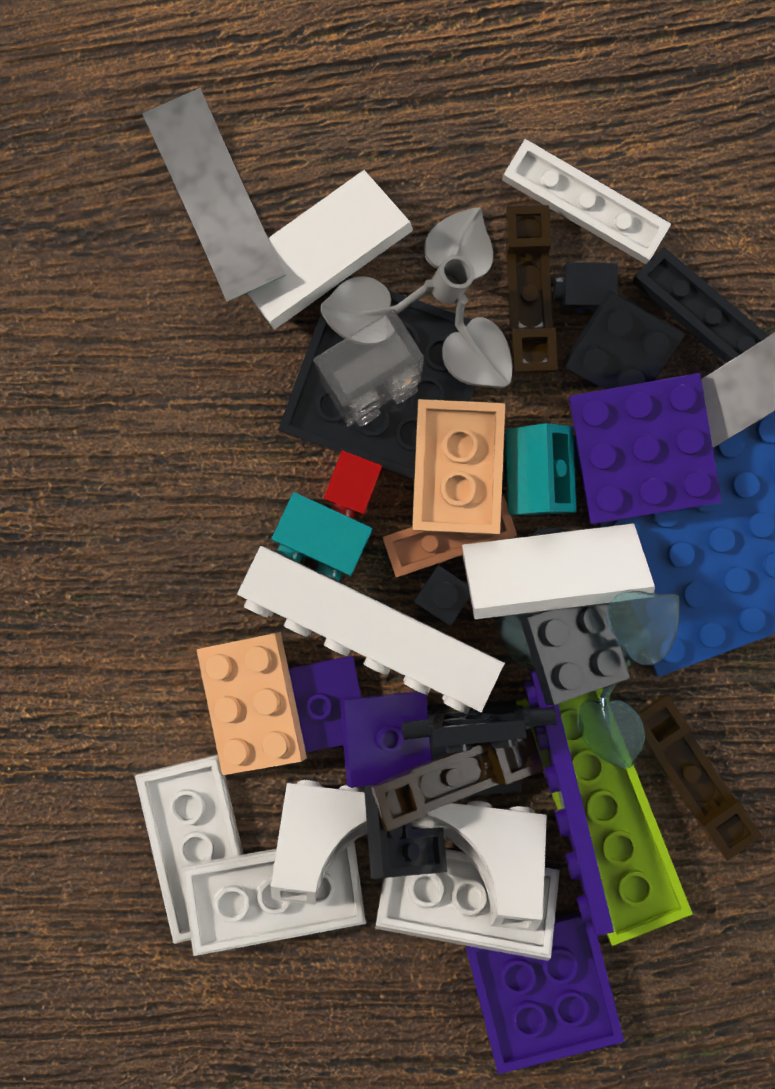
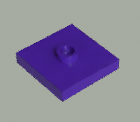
M350 655L288 668L306 753L344 745L340 699L362 697L354 656Z
M418 691L340 699L348 787L375 785L405 770L432 760L430 737L404 740L403 721L428 719L425 694Z

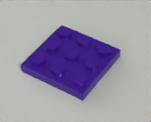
M700 373L568 397L590 524L722 502Z
M579 912L555 918L552 953L549 961L466 946L498 1074L624 1042L598 937L590 922L582 923Z

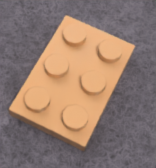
M418 399L412 531L500 534L505 403Z
M281 632L196 649L222 775L296 763L307 759Z

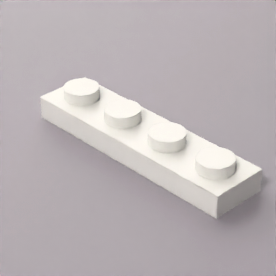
M524 139L502 178V181L543 205H549L550 209L644 264L650 261L671 223Z

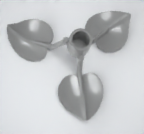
M480 207L455 213L439 222L429 232L424 243L425 258L431 266L438 269L431 280H426L422 287L397 305L390 306L391 295L388 289L381 282L367 276L346 280L321 304V313L324 319L337 334L358 345L374 346L384 343L394 334L395 322L392 315L400 313L426 293L432 292L438 301L447 304L455 303L457 305L455 326L459 332L450 334L445 339L442 347L443 361L451 375L460 382L480 387L505 388L511 382L512 358L503 332L496 324L484 317L472 319L467 326H465L463 320L465 305L468 302V298L464 293L474 280L483 277L489 271L493 262V247Z

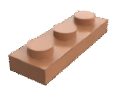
M502 496L499 535L412 531V527L382 538L397 578L463 555L462 545L505 540L517 537L518 535L511 515H509L505 498Z

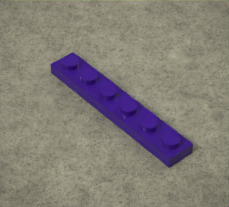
M535 668L529 669L530 680L523 682L529 707L537 706L538 709L555 706L557 725L534 727L539 749L548 750L551 766L544 767L550 793L558 792L562 809L555 810L561 837L569 835L572 852L565 853L569 873L572 880H580L583 895L576 897L579 914L583 924L590 922L596 936L612 933L614 929L558 704L546 705Z

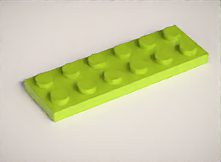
M601 688L558 703L614 932L607 934L609 942L614 946L692 915L693 913L604 689ZM526 697L515 701L516 705H523V708L537 709V706L529 707ZM530 727L543 768L551 766L548 750L539 749L534 727ZM558 792L551 793L557 810L562 809Z

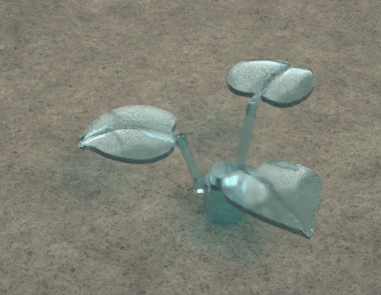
M626 591L611 600L607 610V623L610 631L618 638V646L621 647L627 668L631 666L630 659L643 665H652L661 661L669 653L675 640L679 622L678 595ZM544 611L496 617L501 641L511 658L522 666L535 668L520 619ZM615 683L603 689L600 694V701L588 699L580 705L578 724L585 742L598 756L613 765L630 768L643 749L645 729L640 716L631 706L619 700L610 702V694L617 684Z

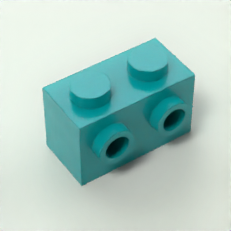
M544 423L505 429L509 515L538 516L576 512L573 426Z
M293 492L271 540L275 544L280 545L277 550L278 554L298 563L301 562L304 556L319 563L316 568L317 572L339 581L342 575L351 578L373 528Z

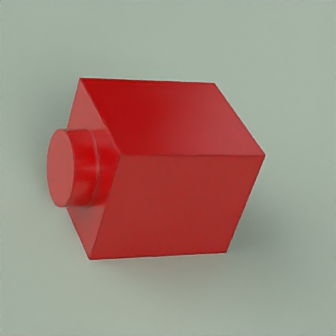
M342 450L323 497L325 502L332 504L330 509L354 519L355 514L365 517L382 472V465Z

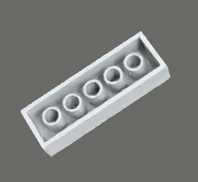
M260 546L237 595L247 599L244 604L245 608L266 618L268 616L272 617L274 613L287 618L284 623L286 628L305 637H308L314 631L326 637L324 646L345 656H348L350 651L353 650L366 657L364 661L365 666L388 676L390 669L405 675L403 681L408 687L425 695H428L432 688L444 694L442 699L446 705L465 714H468L471 708L482 712L505 664L475 647L263 546Z

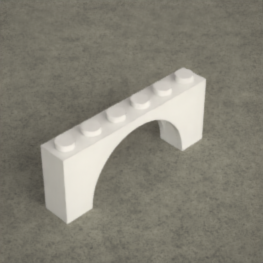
M310 780L298 781L297 784L287 783L271 881L272 899L316 905L321 882L334 859L349 844L367 834L364 789L360 787L350 788L347 785L341 786L339 789L324 788L320 783ZM472 801L467 803V805L449 803L427 812L428 816L412 822V827L417 828L443 827L444 837L454 843L469 857L482 877L488 893L491 908V926L527 931L537 930L543 920L547 815L537 814L535 810L529 807L516 806L509 810L492 808V805L487 802Z

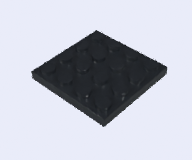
M349 276L348 278H346L345 280H343L341 283H339L338 285H336L334 288H332L331 290H329L328 295H327V298L334 292V290H335L340 284H342V283L345 282L346 280L351 279V278H354V277ZM388 289L391 295L390 306L397 305L408 297ZM416 300L400 313L392 315L395 322L394 334L384 343L374 346H362L344 339L328 325L321 313L278 431L339 454L342 450L382 465L383 470L414 480L418 399L470 402L475 386L460 382L453 377L443 361L442 347L445 339L450 334L459 332L455 326L456 313ZM464 317L463 320H464L465 326H467V324H468L472 319H469V318H467V317Z

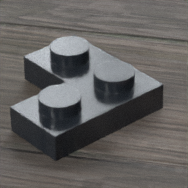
M374 785L364 786L371 879L447 872L443 827L412 829V822L393 830L385 831L371 789Z

